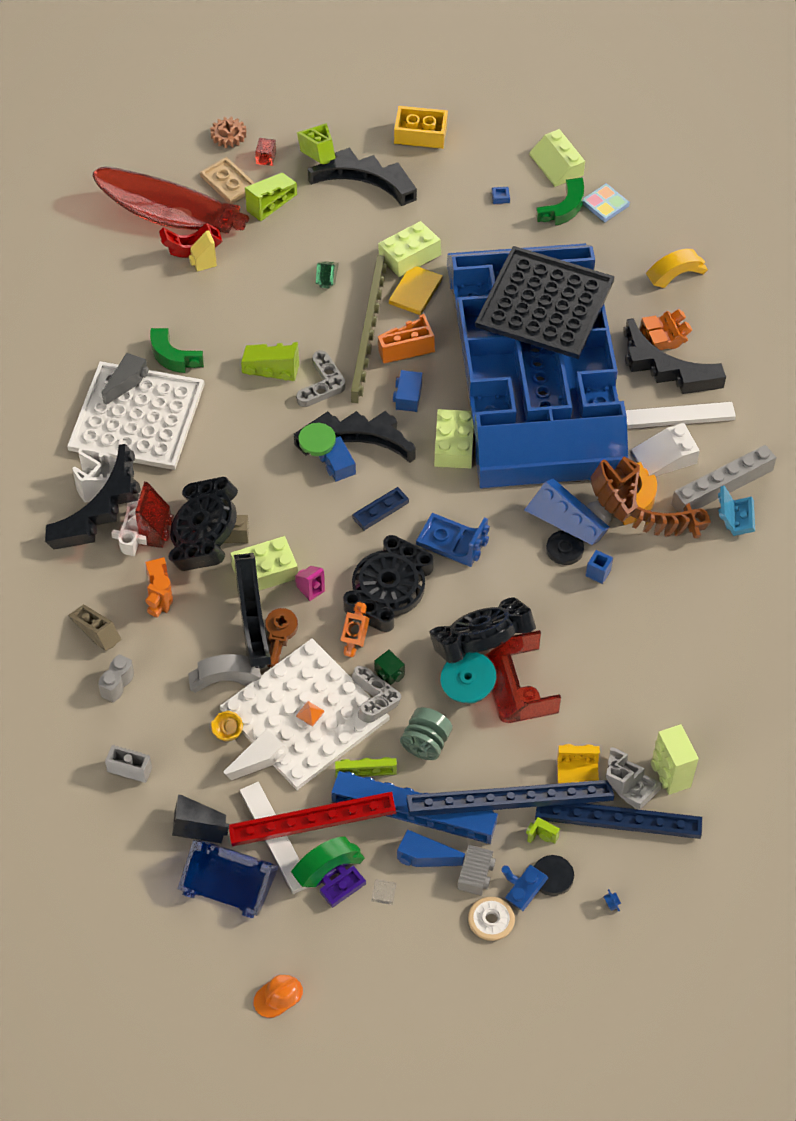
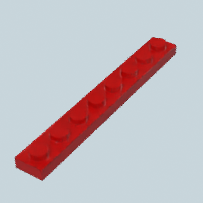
M387 792L229 824L231 845L234 847L396 814L393 793Z

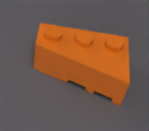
M425 314L420 315V318L413 322L411 320L406 322V325L399 329L395 327L378 336V350L383 364L435 352L434 334Z

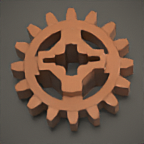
M224 117L222 121L217 119L218 123L214 122L213 127L210 128L211 139H213L214 143L218 142L219 147L224 145L227 148L230 145L233 148L234 144L239 146V142H244V138L247 136L246 126H244L243 121L239 122L238 118L233 120L232 117L229 119Z

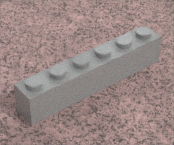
M764 445L677 489L673 494L672 505L677 512H684L683 508L688 503H690L692 510L702 508L718 499L720 486H725L728 492L731 493L773 471L777 457Z

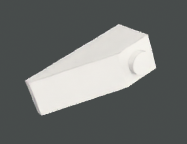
M266 729L223 772L230 780L237 779L280 762L285 757L288 749L271 731Z

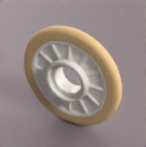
M485 897L472 905L468 914V922L471 930L478 937L495 941L506 937L511 932L515 923V916L511 906L506 901L497 897ZM494 914L497 917V921L489 923L485 919L486 916Z

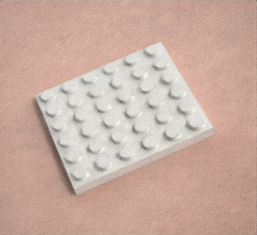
M100 361L69 440L68 451L78 452L81 448L94 449L102 453L105 452L116 459L118 445L126 444L135 454V461L133 463L175 470L205 385L204 380L149 370L147 376L143 377L140 384L106 405L103 403L102 391L118 367V364Z
M313 639L307 641L262 674L259 680L253 681L220 705L222 712L232 711L239 715L243 722L242 733L251 743L268 729L284 744L288 751L285 757L273 766L296 790H299L390 720V716L387 713L371 723L363 722L358 718L360 706L371 699V697ZM307 701L324 710V713L313 727L296 717Z

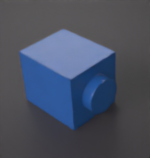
M595 550L587 564L586 577L603 584L611 571L613 557Z

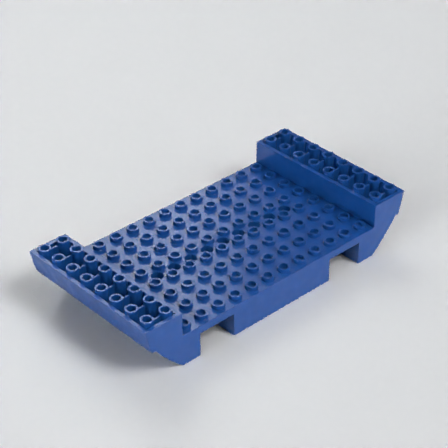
M586 243L523 248L592 270L595 268L593 246L586 245ZM511 249L448 253L447 270L450 290L453 289L476 440L475 459L480 488L541 484L553 478L557 482L591 480L592 474L602 460H606L615 469L624 456L628 458L627 415L624 401H619L616 389L618 370L605 305H603L579 359L475 327V322ZM536 348L539 352H533L531 349ZM538 362V363H541L542 365H541V366H535L534 363ZM543 377L544 380L539 381L536 378ZM545 391L547 394L540 395L538 392Z

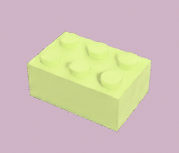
M420 221L379 242V255L384 256V263H387V266L398 277H401L408 270L416 266L420 267L441 255V239Z
M438 409L434 467L471 469L474 428L471 411Z
M285 536L230 553L235 575L234 555L254 553L259 591L295 580V575L298 573L297 563Z
M680 724L659 731L655 741L656 745L653 750L651 766L655 772H658L662 788H666L668 795L691 788L699 758L685 730Z

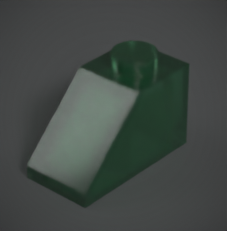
M329 261L318 262L315 284H320L321 288H330V285H335L339 263Z

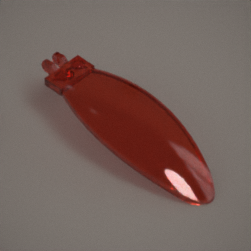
M107 166L98 168L92 174L98 187L117 204L136 216L158 225L176 229L199 230L204 224L208 223L217 228L219 232L229 233L232 227L235 230L243 231L246 227L245 223H248L250 219L245 213H239V205L221 203L199 191L161 178Z

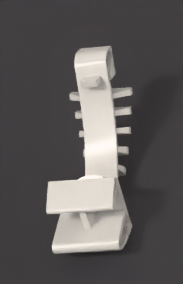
M81 448L78 450L82 471L76 467L72 469L77 492L84 502H90L107 482L116 459L105 452ZM140 493L138 501L127 503L126 515L121 530H113L111 532L112 538L119 540L121 552L130 556H135L139 544L147 545L146 536L141 535L144 517Z

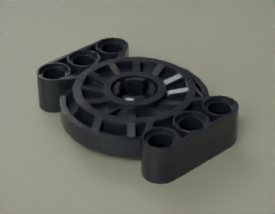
M227 477L193 482L183 488L182 495L187 502L178 510L173 519L170 537L175 547L168 555L169 560L179 570H193L215 566L223 562L225 552L220 546L230 536L237 518L236 507L232 500L237 496L238 489Z
M395 535L386 536L383 540V551L368 555L356 566L352 577L353 591H348L343 596L345 613L354 614L355 604L357 602L365 603L366 611H372L363 614V616L370 618L369 626L381 632H390L394 628V616L405 614L420 603L425 591V576L430 575L433 571V555ZM392 579L394 580L393 584H385L386 582H391Z
M511 597L502 600L498 607L483 608L463 615L453 622L451 626L435 627L429 631L434 650L448 663H456L461 661L466 653L482 652L495 648L508 641L515 633L524 634L534 631L536 625L531 609L517 598Z

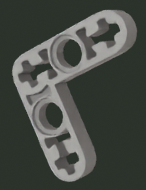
M316 351L312 357L313 365L323 380L297 392V403L299 406H311L345 390V379L325 351ZM328 369L334 371L332 374L324 373V371ZM318 389L326 390V392L322 394H319L316 391Z
M364 666L354 668L352 680L373 696V698L360 706L358 711V718L366 723L374 722L398 706L401 694L368 668Z

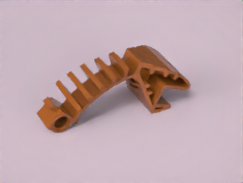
M625 456L615 469L606 460L600 462L590 478L595 496L598 497L597 500L601 506L605 507V510L609 513L614 514L621 522L632 516L636 518L632 528L636 529L642 521H645L643 532L646 533L656 523L654 535L658 536L665 528V537H669L673 532L675 536H679L688 527L689 532L696 539L701 536L700 531L705 530L711 523L707 511L701 508L692 510L690 503L685 505L683 508L684 512L658 513L639 507L636 499L640 465Z

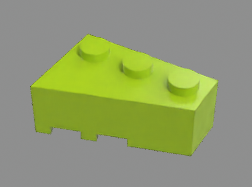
M327 123L297 132L302 153L321 164H327L330 160L336 159Z
M282 172L245 187L247 212L259 221L264 220L297 195V183Z
M298 342L283 346V343H277L276 346L267 347V344L246 345L241 360L242 373L295 381L299 368Z

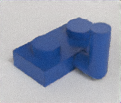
M507 865L501 869L506 879L514 884L505 899L521 911L526 909L548 879L547 875L532 865L528 866L520 878L515 876Z

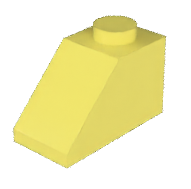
M206 231L191 247L189 260L191 265L195 266L197 272L217 266L215 243L210 231Z

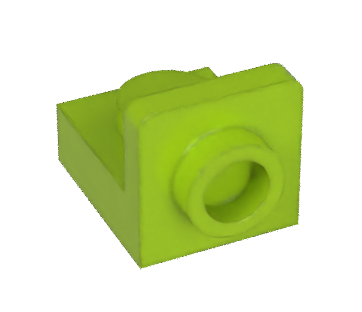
M538 817L535 823L531 822L526 830V834H528L527 842L532 843L537 834L542 840L555 844L559 838L560 828Z

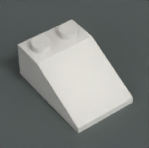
M681 423L664 429L634 447L631 452L637 463L641 462L643 467L648 470L649 476L654 474L659 476L697 464L700 450L686 425Z

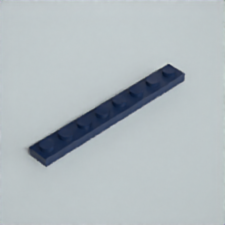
M587 803L536 807L535 820L539 817L548 822L701 839L702 817Z

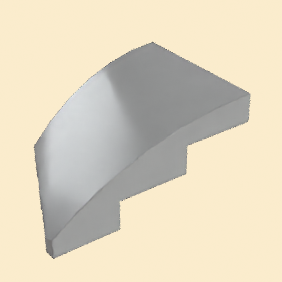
M611 747L606 779L622 799L640 810L661 790L662 783L644 775L645 768L627 761V753Z

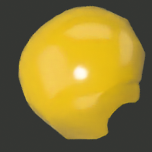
M232 711L218 713L211 722L212 733L222 741H233L239 737L243 730L242 719L237 713Z

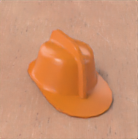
M290 975L275 976L256 992L254 997L256 1012L266 1018H274L281 1015L300 1001L303 995V987L295 977Z

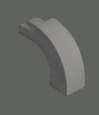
M236 654L206 658L197 662L198 668L188 673L190 690L195 693L219 681H235L247 686L261 678L260 668L251 667L248 656Z

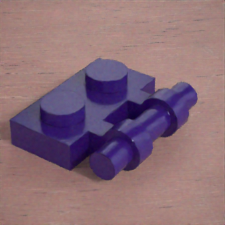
M349 864L339 865L329 871L318 883L317 886L321 883L324 884L320 888V893L332 908L366 885V880L354 865L347 870L345 867ZM336 873L340 874L339 876H337V877H336L335 879H333L332 881L330 880V877L333 876L334 874H336Z

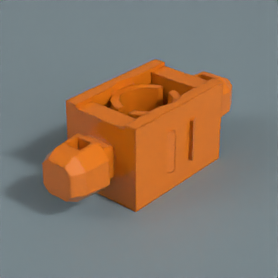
M357 602L353 610L355 611L354 614L347 612L340 640L347 643V646L344 647L345 656L353 658L357 651L356 646L363 647L370 620V618L363 616V614H366L367 608L365 603ZM354 625H358L359 632L353 635L351 629Z

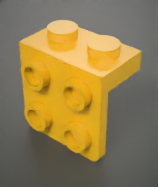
M572 744L559 745L557 753L558 783L598 781L600 746L591 744L584 746H574Z

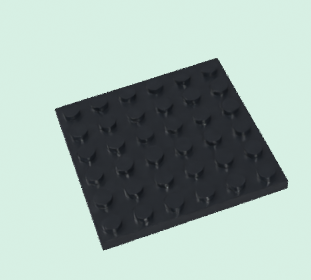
M513 246L475 322V327L579 359L614 283L615 276Z

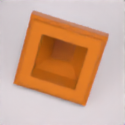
M307 701L296 717L313 727L324 713V710Z

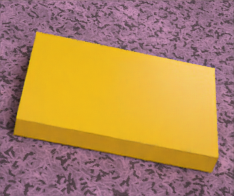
M418 266L408 270L390 297L389 304L421 315L441 283L443 275Z

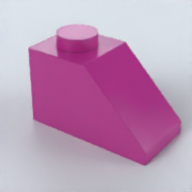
M309 566L306 569L300 570L295 575L296 587L309 601L325 592L323 568Z

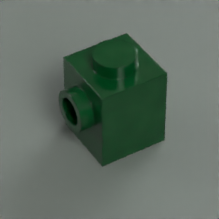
M388 649L374 660V671L382 680L392 685L404 677L405 664Z

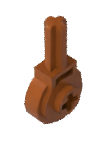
M286 608L275 609L266 618L265 626L269 635V643L271 644L269 650L271 665H267L270 668L279 663L282 647L287 646L288 639H291L298 630L296 615Z

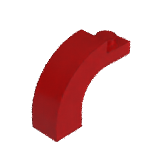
M208 223L189 235H178L164 227L159 231L161 243L168 247L170 255L181 258H189L191 247L206 231H210L215 248L223 242L219 230Z

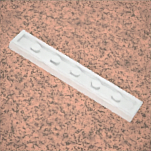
M732 402L626 410L627 429L678 425L681 423L735 420L736 417Z
M259 782L240 789V794L253 819L276 815ZM284 836L265 840L292 894L308 888L302 887L291 873L300 859L288 837Z

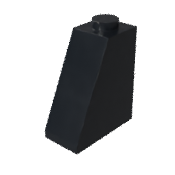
M178 794L174 810L172 836L222 844L223 836H227L229 824L226 823V814Z

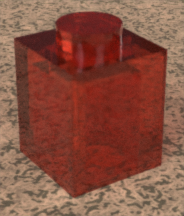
M259 138L255 151L256 164L273 166L276 155V140Z

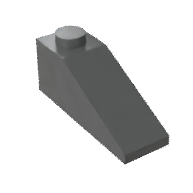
M129 353L125 354L102 391L104 404H109L140 384L143 377L145 378L149 371L146 359Z

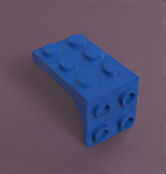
M432 513L419 534L416 545L472 567L474 561H478L480 558L481 548L486 547L489 541V536H487L490 529L488 518L484 517L478 528H471Z

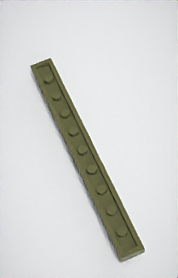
M377 255L351 388V403H358L359 397H363L364 386H362V382H366L367 372H365V368L369 366L367 355H371L372 344H370V340H374V330L372 329L377 324L375 313H379L380 303H378V300L382 298L380 287H384L385 276L383 274L387 272V263H384V256Z

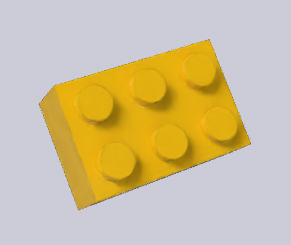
M398 106L394 128V144L444 149L448 110Z

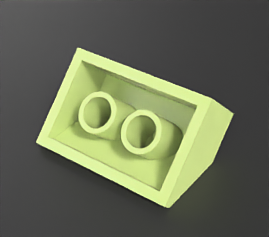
M560 129L545 134L530 151L529 155L554 187L566 183V179L584 176L585 160Z

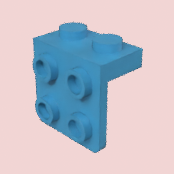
M720 486L718 499L721 508L718 511L720 519L724 520L727 530H730L733 536L755 532V511L752 496L733 500L726 487Z

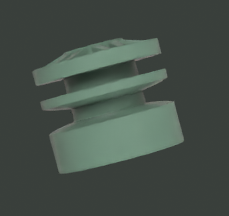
M425 707L417 708L414 710L409 720V725L405 728L400 738V743L409 753L424 760H436L444 748V742L447 741L453 725L448 718L438 711Z

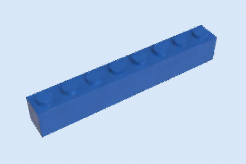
M338 772L331 792L332 802L338 803L392 792L396 814L387 815V817L491 844L498 813H494L492 810L409 817L406 802L407 795L427 793H419L408 787H397L389 782H378L370 777H359L351 772Z

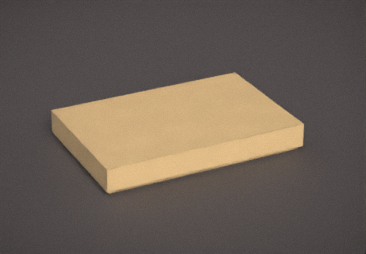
M227 157L200 172V177L230 205L245 197V187L254 184Z

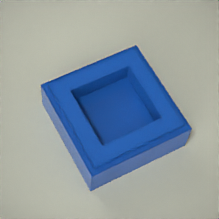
M492 187L493 204L510 203L509 187Z

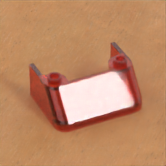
M540 630L513 635L508 641L493 648L485 655L493 663L496 670V682L491 693L498 717L504 723H513L559 713L561 695L540 698L539 691L535 687H521L511 655L539 650Z

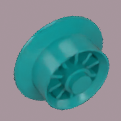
M477 652L466 653L465 657L459 662H446L441 672V685L444 692L451 699L460 703H476L484 699L494 688L496 670L493 663L486 656Z

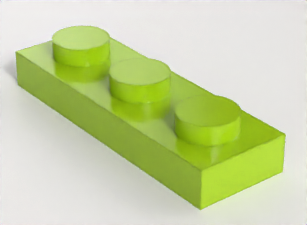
M383 757L381 759L363 758L360 760L342 759L335 761L336 778L339 771L351 772L359 777L397 775L396 758Z

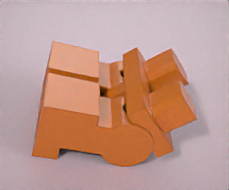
M677 309L673 313L666 311L660 317H656V315L643 317L639 330L652 345L659 350H664L668 348L676 349L682 343L687 342V335L692 331V328L686 321L680 324L686 316L683 311Z
M164 557L145 562L149 586L147 587L148 597L146 598V604L149 605L147 612L156 618L159 617L162 611L167 613L173 603L171 583L168 578Z

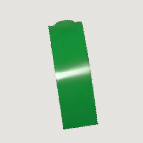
M583 177L566 179L565 189L567 196L561 203L537 207V222L554 220L556 226L573 219L583 205Z
M151 328L152 352L160 365L168 370L179 373H186V367L204 368L203 351L178 350L170 344L169 328Z
M337 837L318 845L308 852L296 864L291 873L302 887H316L322 878L333 868L342 864H361L365 857L356 844L350 843L346 837Z

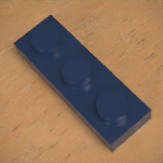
M396 487L352 514L353 519L365 531L407 505L409 498L399 487Z

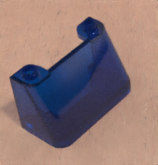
M193 840L177 889L183 891L182 895L190 898H195V895L204 896L237 907L242 911L241 915L254 918V915L259 916L279 866L213 843Z

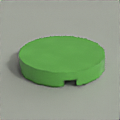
M311 423L305 426L299 434V446L305 453L308 452L312 456L328 454L336 443L335 432L331 427L323 423Z

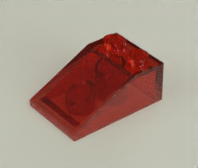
M144 481L135 511L139 535L146 536L147 545L144 546L163 548L165 541L169 539L168 529L172 525L174 515L171 514L170 506L148 482Z

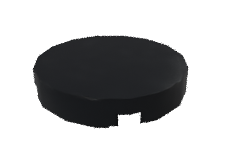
M563 530L557 531L548 538L546 552L555 563L572 565L582 558L584 542Z
M544 856L534 865L536 869L548 877L539 890L543 894L558 896V894L568 892L572 887L574 870L569 861L562 856Z

